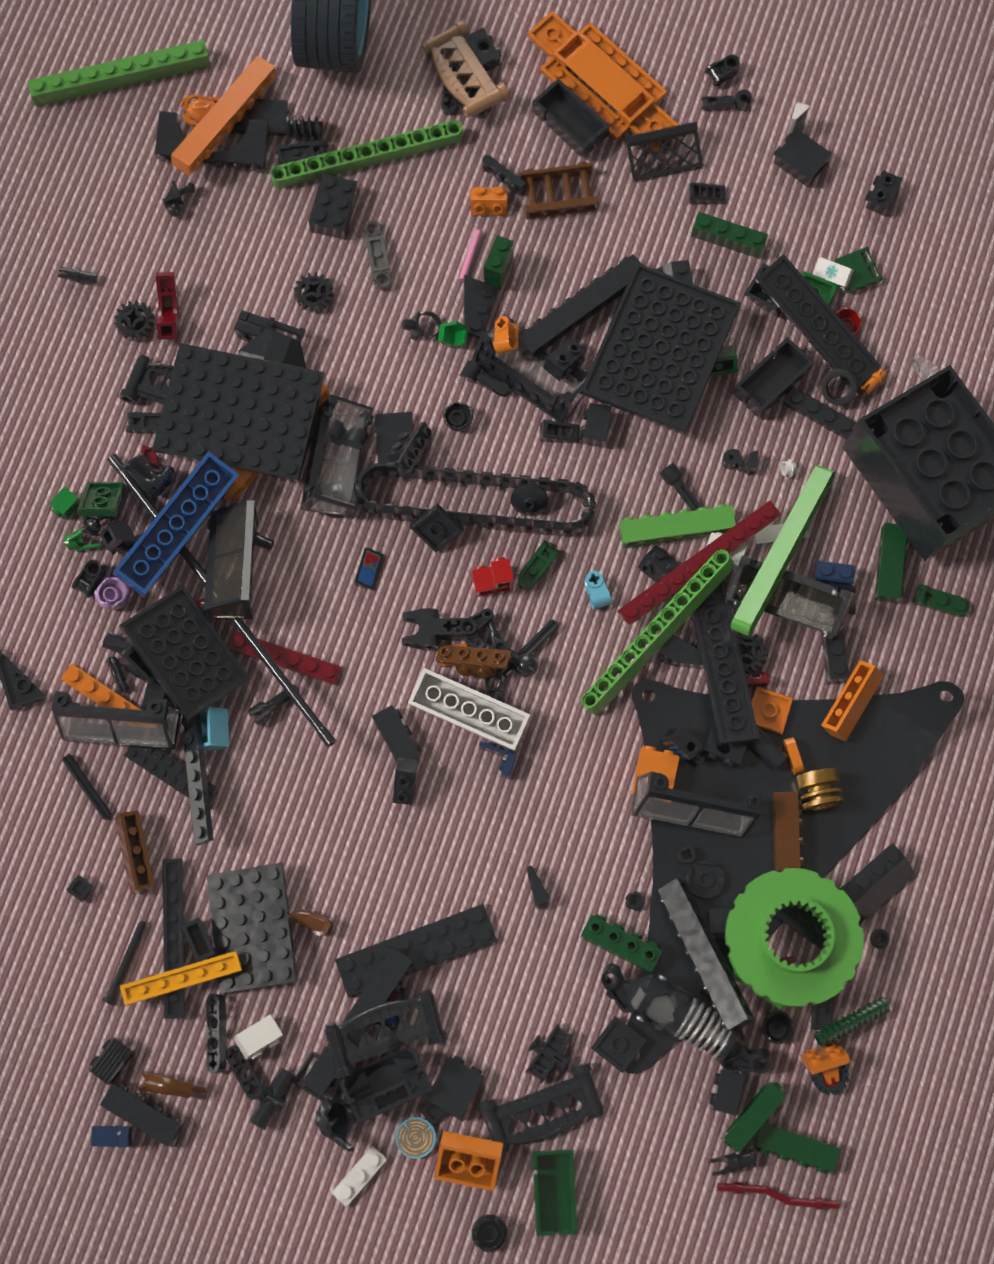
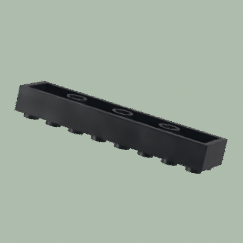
M132 746L128 748L124 754L127 759L190 799L187 770L184 765L157 748ZM208 782L209 801L211 802L219 789Z

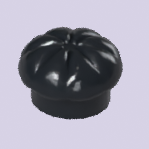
M483 1215L472 1226V1241L481 1251L489 1253L498 1251L507 1241V1226L496 1215Z

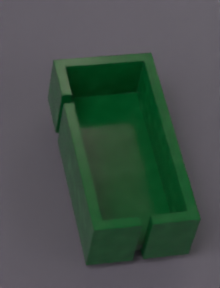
M573 1149L532 1151L533 1170H537V1174H533L536 1237L555 1236L554 1230H558L559 1235H577Z

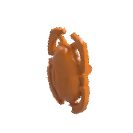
M201 95L186 96L180 105L187 112L185 115H182L184 121L190 126L196 127L216 104L214 102H217L220 98L209 97V101H207V97Z

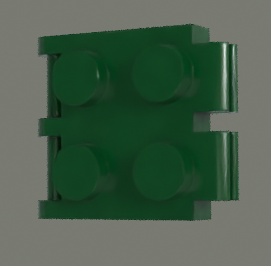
M864 247L835 259V263L853 269L847 287L839 285L842 292L848 290L849 293H852L884 279L876 268V262L872 260L869 254V247ZM864 254H866V256H867V258H868V260H869V263L867 262V260H866Z

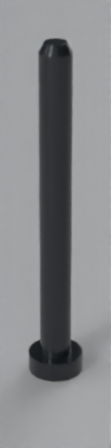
M140 921L109 992L106 997L103 996L101 1001L115 1006L116 1001H114V998L146 927V922Z

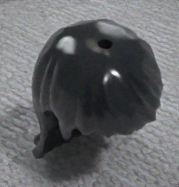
M143 454L130 458L122 466V469L131 473L139 487L151 496H160L166 493L176 481V472L172 466H165L159 463L162 470L156 469Z

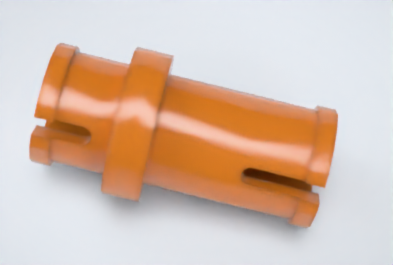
M879 368L860 387L862 393L869 396L879 385L881 386L884 383L883 380L888 377L885 371L882 373L883 369Z

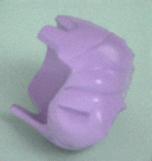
M114 577L106 578L94 591V597L98 604L104 609L109 610L123 608L130 595L128 585L119 578Z

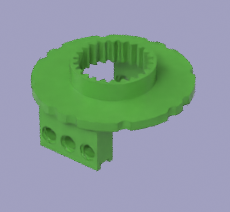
M785 868L783 872H776L774 870L761 875L745 887V893L737 896L734 901L735 907L728 914L725 929V942L730 949L728 956L734 968L732 974L737 982L777 1009L782 1010L786 1006L805 1007L807 1003L814 1005L822 1003L843 990L845 982L850 981L856 973L855 966L860 963L863 954V929L859 927L860 916L853 902L843 890H838L835 887V883L828 878L822 879L818 873L806 869ZM796 904L799 909L804 906L806 911L810 910L813 912L812 915L818 918V922L824 923L821 928L827 930L823 935L827 940L823 942L825 948L821 950L822 954L817 956V959L811 963L809 962L804 966L799 964L797 967H795L794 963L787 966L786 960L780 962V956H773L774 949H768L771 943L765 941L769 937L765 932L769 929L768 924L771 922V918L781 909H786L788 906L793 908Z

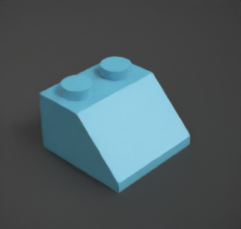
M208 707L200 713L204 751L229 747L228 709Z

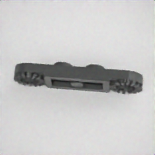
M371 220L364 225V236L373 282L377 289L386 290L391 286L392 278L381 224L376 220ZM374 226L378 228V231L375 234H371L368 232V229ZM380 277H386L388 279L387 282L382 285L379 284L377 280Z

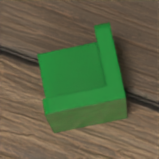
M458 321L440 324L438 342L449 348L466 345L469 327Z

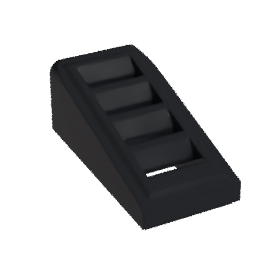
M689 183V204H726L725 185ZM695 191H699V196L695 194ZM710 191H713V197H710ZM717 191H720V198H717Z
M543 420L540 423L539 441L579 443L580 425ZM554 428H557V435H554ZM562 429H565L564 436H562ZM569 429H572V437H569Z
M530 865L527 867V874L535 907L538 909L550 902V897L533 866Z

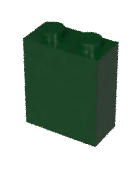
M496 235L484 265V282L498 287L499 291L502 290L514 260L513 240Z

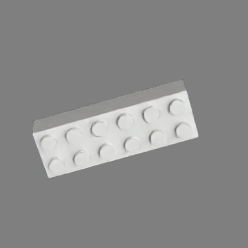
M423 668L408 701L410 706L498 745L509 748L514 752L531 718V715L426 668Z

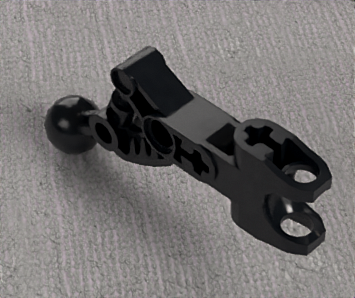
M421 608L402 613L403 621L417 624L420 627L415 635L402 638V646L420 650H436L439 648V640H464L467 647L511 651L510 662L514 664L515 672L521 677H531L537 672L538 662L533 655L527 653L519 655L508 647L507 642L503 640L501 632L497 631L494 623V613L490 608H486L468 618H439V610L434 608ZM467 626L474 628L471 632L464 631ZM487 627L490 630L489 637L492 645L485 643L479 638V634Z

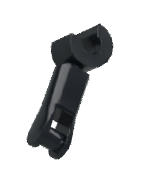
M742 89L737 92L734 98L733 95L704 96L701 98L704 104L702 110L734 108L735 105L738 110L743 111L744 102L741 100L751 103L752 94L750 91Z
M470 360L466 362L459 376L468 378L467 381L475 383L477 380L478 385L501 397L508 395V384L497 380L483 371L480 374L481 368L475 362Z

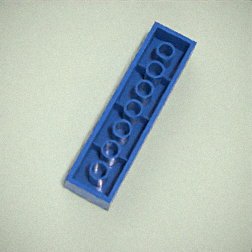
M208 451L115 568L113 575L145 598L238 480L239 474Z

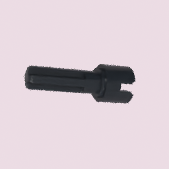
M674 463L668 465L659 473L667 486L674 487L691 511H697L701 507L699 501L681 479L683 474Z
M292 684V685L295 687V689L298 691V693H300L299 690H298V688H297V686L294 685V684ZM283 690L267 702H259L247 711L250 716L258 713L259 716L254 722L259 726L271 718V712L291 700V698Z

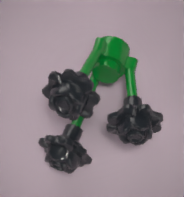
M85 516V520L82 521L84 526L64 537L66 547L69 550L75 549L77 552L97 547L106 548L103 541L82 546V543H84L82 534L89 533L91 536H99L101 531L100 522L104 519L115 522V516H96V518ZM112 549L109 551H111L112 555H115L117 549Z

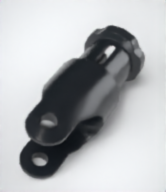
M749 1149V1152L731 1153L708 1160L709 1163L725 1162L728 1164L724 1169L712 1172V1176L737 1172L741 1168L749 1166L757 1167L753 1149Z

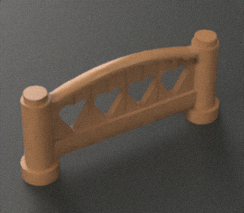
M463 20L455 23V26L425 41L422 47L426 54H432L440 79L450 93L465 105L462 109L468 118L481 113L501 101L506 102L511 97L504 83L495 87L465 41V36L469 32ZM443 50H455L449 60H445L444 55L441 54ZM450 63H463L458 72H452V67H449ZM459 75H472L465 85H461V81L457 79ZM467 88H480L473 98H469V93L465 92Z

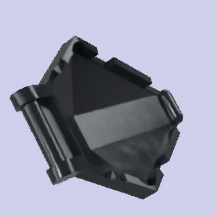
M270 316L266 330L238 350V355L306 368L301 347L306 329L292 327L276 321V318ZM273 327L297 336L296 340L272 331Z

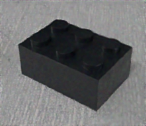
M322 173L309 219L310 232L346 240L359 193L358 181Z

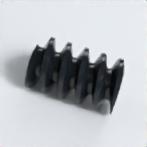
M286 115L285 134L287 135L288 133L290 139L293 138L294 133L297 139H300L301 134L304 139H307L309 134L311 139H314L316 134L318 139H322L323 118L319 121L318 116H315L314 121H312L311 117L308 116L305 121L303 115H301L300 120L297 121L296 115L293 116L292 120Z

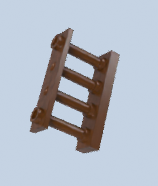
M580 162L577 165L538 170L526 169L520 172V179L527 183L530 202L529 205H525L526 220L598 211V196L591 195L588 174H592L593 164ZM581 176L583 198H573L570 177ZM563 178L565 200H555L552 179ZM545 180L548 202L539 204L536 199L534 181Z

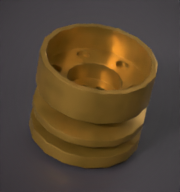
M836 768L815 770L796 777L798 789L808 791L807 794L800 797L801 800H810V802L802 805L803 810H825L844 802L843 796H833L842 792L840 788L831 787V785L839 782Z

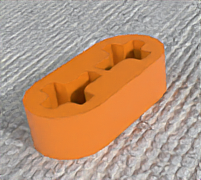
M794 738L783 740L784 749L788 755V761L793 774L803 773V763Z

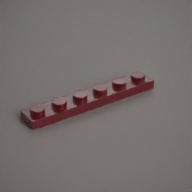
M233 630L227 645L229 650L262 661L242 634ZM258 639L278 667L334 686L336 685L342 669L341 666Z

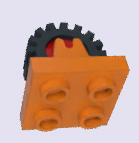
M832 1042L830 1045L826 1044L825 1048L808 1049L804 1054L800 1055L802 1063L810 1072L811 1081L821 1093L837 1095L836 1091L841 1093V1088L847 1087L845 1082H849L847 1076L850 1075L844 1064L850 1063V1059L838 1042Z

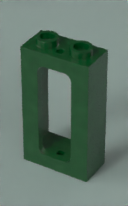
M777 1082L765 1083L720 1139L734 1152L739 1153L787 1096L783 1093L785 1089Z

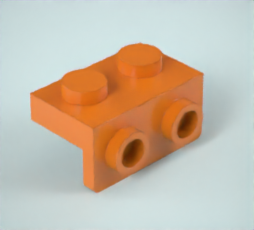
M471 188L470 214L507 215V188Z

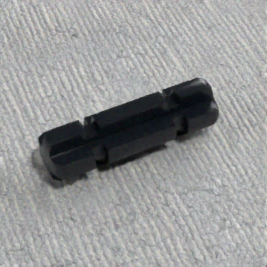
M115 656L108 658L106 662L108 667H110V672L117 684L118 691L120 693L128 691L129 686L125 682L126 679L121 667L118 665V659Z

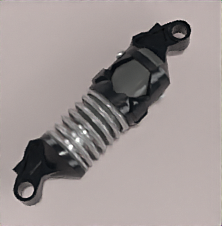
M612 963L605 966L601 976V982L607 990L605 995L615 1000L623 1013H633L637 1016L638 1020L649 1022L654 1025L655 1030L664 1035L678 1036L679 1040L685 1038L686 1043L692 1041V1047L698 1046L699 1051L705 1049L706 1055L712 1054V1058L720 1062L724 1070H739L746 1075H749L750 1072L766 1073L769 1070L772 1059L770 1051L765 1048L749 1050L745 1042L743 1029L733 1032L726 1030L723 1026L720 1028L721 1016H719L714 1025L713 1023L718 1012L715 1010L709 1018L711 1006L704 1010L705 1004L701 1003L699 1005L698 999L693 998L689 990L680 985L674 986L661 975L658 977L650 974L638 979L625 980L617 964ZM611 973L615 978H610L607 974ZM704 1038H706L707 1041H706V1042L704 1043V1045L702 1046L703 1041H704ZM758 1059H764L766 1062L761 1063Z

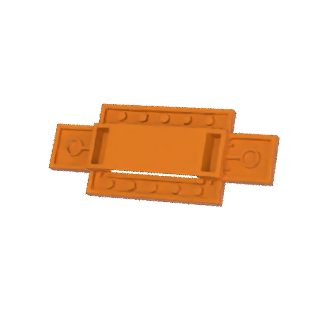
M551 11L527 33V38L550 57L540 67V72L552 83L559 78L609 125V135L616 141L628 130L633 134L679 125L657 105L667 95V91L591 22L581 31H574L556 13ZM568 66L617 111V114L572 75L566 67ZM652 142L649 146L654 153L661 147L656 142Z

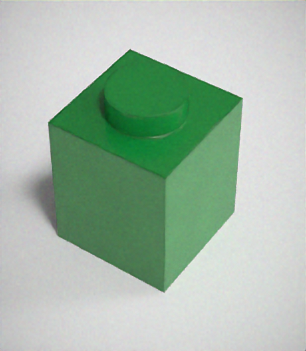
M63 487L49 503L53 508L51 512L58 518L62 516L67 520L79 507L80 500L67 488Z

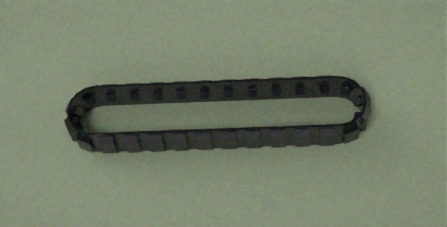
M390 462L387 464L375 463L368 465L369 468L361 471L356 479L358 487L355 489V492L360 501L359 504L364 505L365 512L373 516L376 514L382 515V518L394 519V517H401V520L413 521V518L418 519L430 508H414L406 505L405 507L393 506L392 504L383 505L377 504L374 500L370 502L367 499L369 497L368 491H363L364 487L369 486L371 479L380 476L445 481L446 483H465L466 485L476 484L487 487L497 486L502 488H516L522 484H535L545 491L559 492L560 494L570 493L578 498L581 497L583 499V506L588 507L589 510L588 512L583 511L582 519L578 521L576 519L571 522H562V520L550 521L541 518L529 519L520 516L508 517L505 515L467 513V511L456 512L445 509L462 526L477 524V527L483 528L495 526V529L507 530V527L514 528V531L526 532V529H529L535 533L550 531L556 535H563L564 533L574 535L583 532V528L590 526L595 517L596 501L593 493L588 492L587 486L579 482H569L568 479H557L555 481L547 477L534 479L526 475L513 477L512 474L505 473L493 475V472L482 471L481 474L474 473V470H463V472H460L453 468L439 470L437 467L432 466L419 468L418 465L414 466L409 476H404L398 464Z

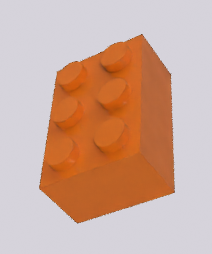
M443 1131L434 1179L494 1191L503 1143Z

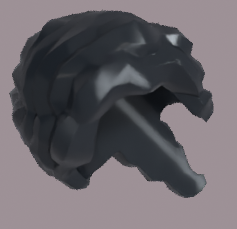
M330 1094V1097L326 1098L316 1111L315 1125L318 1126L322 1135L328 1137L344 1150L353 1152L355 1148L346 1140V1136L351 1131L352 1124L357 1123L350 1105L338 1096Z

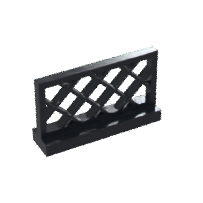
M689 122L624 136L632 180L703 166L697 130L698 123ZM693 134L695 140L691 147L683 142L686 135ZM670 138H674L679 142L673 151L665 146ZM652 142L661 145L656 155L648 150ZM681 144L689 149L684 158L675 153ZM639 146L643 149L639 158L632 155L631 147ZM663 147L671 152L666 162L658 157ZM691 151L697 154L698 163L691 164L686 160ZM645 152L654 156L649 165L641 161ZM673 155L682 160L679 166L675 168L668 164ZM656 158L664 163L660 171H655L651 168ZM638 163H641L647 169L642 175L636 176L635 167Z

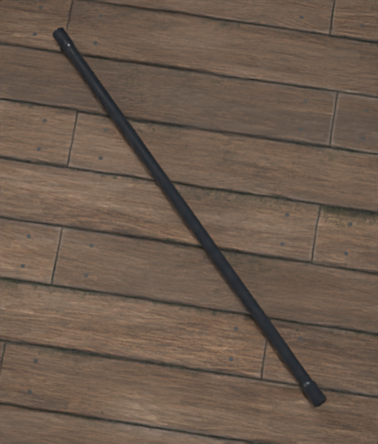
M117 454L109 456L107 459L109 464L121 476L154 520L160 513L159 510L139 487L129 471L122 469L124 463ZM185 546L180 555L206 587L207 573ZM213 582V598L217 603L226 601L225 596ZM231 604L221 607L227 616H239ZM230 619L317 732L327 748L333 746L337 740L318 719L242 619Z

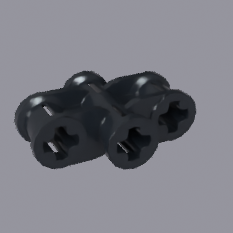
M557 1023L546 1042L540 1039V1035H537L528 1049L529 1051L533 1050L536 1052L537 1056L533 1059L525 1073L532 1074L542 1084L553 1065L562 1072L571 1059L570 1056L562 1054V1051L566 1048L574 1034H569L560 1028V1025Z

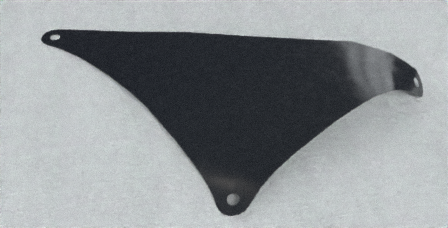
M652 679L641 680L632 689V700L637 711L644 748L645 746L655 747L656 751L663 753L664 750H670L659 740L671 726L682 724L702 743L703 746L699 750L702 752L711 728L716 729L709 694L675 688ZM937 681L930 685L900 693L873 695L846 741L830 735L821 726L836 699L793 700L782 735L761 730L784 752L783 740L794 738L804 767V772L800 774H793L788 758L775 770L749 744L746 747L740 765L738 767L734 766V768L725 766L723 761L719 759L714 761L705 758L700 765H697L692 759L683 761L679 758L673 789L737 802L739 797L744 798L748 793L752 792L764 794L762 813L744 838L651 820L653 886L647 943L652 941L660 946L659 949L662 950L651 974L658 977L661 975L674 986L680 985L689 990L690 995L698 999L699 1005L701 1003L705 1004L704 1010L712 1006L711 1001L713 1000L710 994L703 988L704 982L701 976L696 973L694 969L695 964L685 951L686 946L677 935L678 930L675 924L670 921L668 917L669 912L661 903L658 890L676 878L686 881L687 871L693 864L701 860H709L715 862L723 870L725 885L720 894L712 899L702 900L693 896L707 925V912L709 909H734L735 899L739 894L745 893V887L763 874L774 871L772 794L774 792H798V797L807 794L808 791L798 789L796 781L798 775L820 769L836 768L839 782L831 785V787L840 788L842 792L833 796H843L844 802L832 808L819 811L803 810V807L799 809V817H802V828H799V836L803 837V848H800V856L804 858V867L801 869L816 872L820 878H823L910 783L943 733L959 713L965 698L962 690L957 685L949 681ZM645 690H651L654 693L655 697L652 702H645L643 700L642 694ZM948 691L952 694L953 699L948 702L943 701L940 698V693ZM719 746L721 753L727 754L729 752L727 746ZM809 800V801H802V805H803L804 803L810 802V800ZM670 801L671 803L700 808L698 806ZM703 808V809H705V810H710V811H715V812H720V813H725V814H726V812L717 811V810L708 809V808ZM747 817L746 829L754 818ZM683 846H690L695 850V859L690 864H682L677 858V853ZM690 851L681 852L684 860L692 857L691 854L689 855ZM773 916L771 918V922L768 924L769 929L765 933H767L769 937L765 939V941H767L783 923L776 916ZM715 939L731 972H733L734 968L728 956L730 949L726 945L725 939ZM642 970L641 978L650 975V973ZM633 1013L630 1015L627 1026L647 1040V1042L640 1050V1059L631 1061L625 1071L631 1074H638L657 1061L679 1040V1037H674V1035L670 1034L664 1035L655 1030L654 1025L645 1020L643 1022L638 1020L637 1016Z

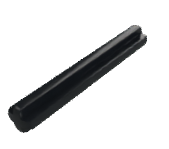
M551 619L518 654H532L559 627L558 623ZM509 662L507 669H501V674L505 678H508L515 671L514 664Z
M71 754L65 755L62 758L63 763L103 820L112 816L111 811Z

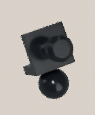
M175 180L171 181L172 186L166 198L162 199L170 216L177 217L180 215L181 207L179 205L183 204L181 195L189 192L191 194L195 193L196 189L192 182L187 183V186L177 188Z

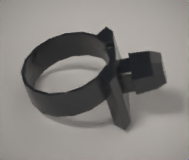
M418 311L411 319H404L401 322V328L411 332L412 340L419 334L428 339L439 334L442 322L434 312L427 311L421 314ZM422 315L431 316L436 321L438 326L436 334H427L419 326V318Z

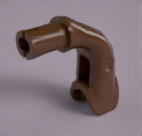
M301 909L290 913L291 927L295 923H301L312 929V933L319 936H327L333 927L330 919L309 910Z
M142 1070L144 1083L138 1087L140 1091L183 1098L192 1097L200 1100L205 1098V1095L201 1094V1092L206 1093V1088L203 1086H196L191 1082Z

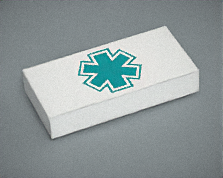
M819 257L813 275L847 287L853 269Z

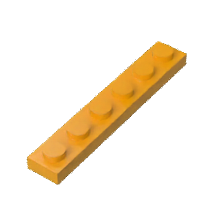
M234 951L121 985L120 989L124 1005L127 1006L242 971L238 953Z

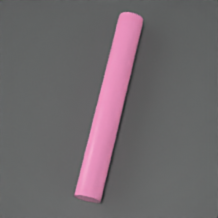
M475 230L459 277L460 281H463L464 275L468 276L482 235L481 230Z

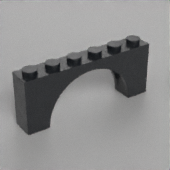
M159 111L155 155L162 162H170L172 160L171 154L185 139L181 131V118L177 112ZM249 120L245 135L236 145L224 151L212 152L208 159L203 160L201 166L213 164L215 167L223 168L226 165L231 166L233 169L246 167L252 171L265 169L270 132L269 123L267 121Z

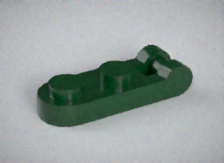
M544 540L519 573V586L523 589L533 588L559 555L560 550L557 548L553 549ZM544 551L549 554L547 558L542 555Z
M924 584L919 585V595L915 598L914 602L916 605L955 617L964 616L968 612L969 603L965 598L930 588ZM926 595L931 596L930 601L925 599Z

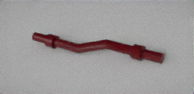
M733 1182V1184L717 1183V1191L733 1192V1194H766L788 1206L813 1207L814 1210H823V1208L839 1209V1201L823 1200V1198L814 1197V1199L790 1198L768 1186L742 1184V1182Z

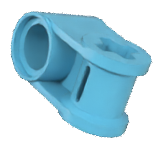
M598 571L589 572L584 584L592 609L595 610L612 604L610 593L606 588L601 573ZM591 578L597 580L595 585L593 582H590Z

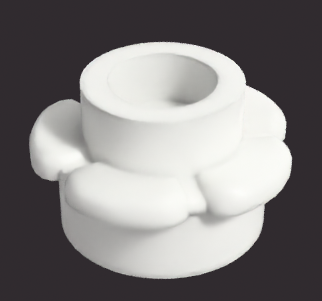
M791 459L783 461L781 464L782 475L789 478L793 477V474L797 471L796 464Z

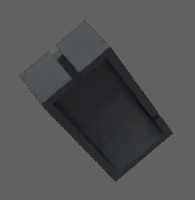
M559 78L532 101V112L543 122L546 120V125L582 159L594 149L595 145L598 146L608 137L609 125Z
M786 337L775 348V351L772 350L734 386L732 394L743 404L748 403L747 408L759 419L812 369L814 361L793 341Z

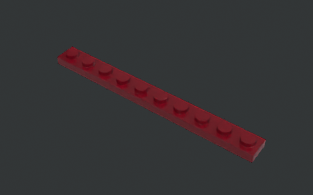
M769 500L625 604L617 612L626 624L631 626L682 589L715 552L725 550L730 554L780 518L782 514L772 501Z

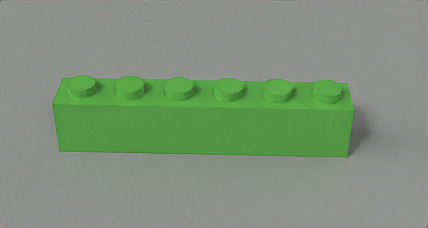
M721 504L711 509L701 507L697 511L685 509L675 514L664 512L660 516L644 515L639 519H634L633 517L624 518L619 523L622 548L707 537L711 535V532L724 534L735 526L736 523L733 506Z

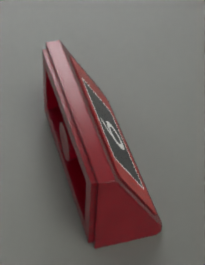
M767 672L745 674L748 687L768 686L770 683V677Z

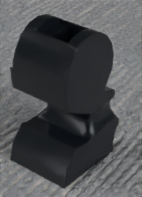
M337 419L330 432L332 443L337 445L343 444L346 447L351 446L359 450L364 448V444L369 436L365 430L358 426H353L350 430L345 429L344 423Z
M729 449L723 454L722 465L728 470L737 468L738 472H743L746 475L755 473L759 450L751 452L749 460L744 461L739 450Z

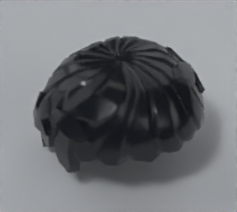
M457 401L448 405L443 412L444 423L453 431L467 429L472 423L474 416L468 404L458 403Z
M780 1010L767 1014L762 1023V1031L767 1040L774 1044L787 1042L794 1031L792 1018L786 1012Z

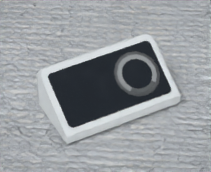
M801 103L795 105L788 135L789 133L793 134L796 129H799L805 123L810 108L809 105Z

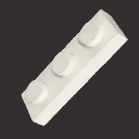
M371 1146L333 1190L332 1194L347 1207L387 1161V1158L375 1147Z

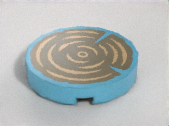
M412 1117L405 1120L399 1126L396 1132V1143L403 1155L419 1159L427 1156L433 1150L436 1143V1133L433 1126L427 1120Z

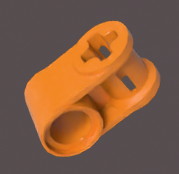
M506 316L499 317L495 322L493 346L498 354L507 353L518 348L519 326L516 323H511Z

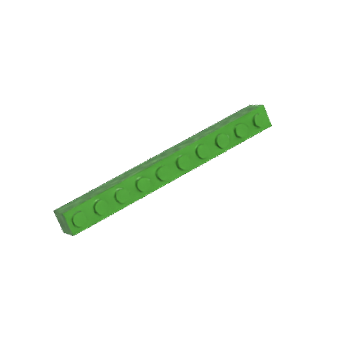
M201 40L28 80L31 98L35 107L206 68L211 65L205 41Z

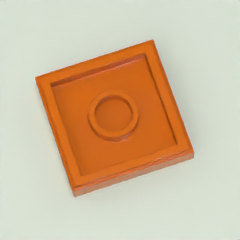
M756 686L751 701L756 725L760 729L782 735L793 698Z

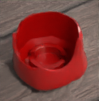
M851 308L840 309L836 315L857 336L862 328L859 314Z

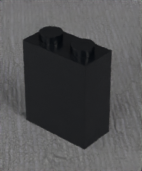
M796 129L793 134L789 133L786 137L785 144L775 150L773 163L803 185L809 187L830 162L832 153L799 129Z
M449 1056L432 1086L433 1090L428 1093L425 1101L461 1120L484 1076L481 1075L483 1071L475 1066L471 1068L465 1066L463 1059L454 1056V1058Z

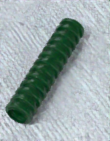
M880 996L878 1000H873V1003L869 1002L867 1005L862 1006V1009L858 1008L857 1012L853 1011L852 1014H847L846 1017L843 1016L841 1020H836V1023L832 1022L830 1026H825V1029L821 1028L820 1032L815 1031L814 1036L817 1043L822 1048H825L826 1044L830 1045L832 1041L836 1042L837 1038H842V1035L847 1036L848 1033L851 1034L853 1030H858V1027L862 1028L864 1024H869V1021L873 1022L874 1018L878 1019L879 1015L884 1016L885 1013H889V1004L886 999Z

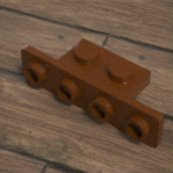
M440 645L435 660L437 663L454 664L458 673L462 676L468 677L471 675L481 678H495L497 672L495 668L507 669L512 653L509 650Z

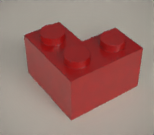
M505 557L495 558L491 562V567L478 566L475 570H472L476 597L513 590L514 579L510 559H505Z

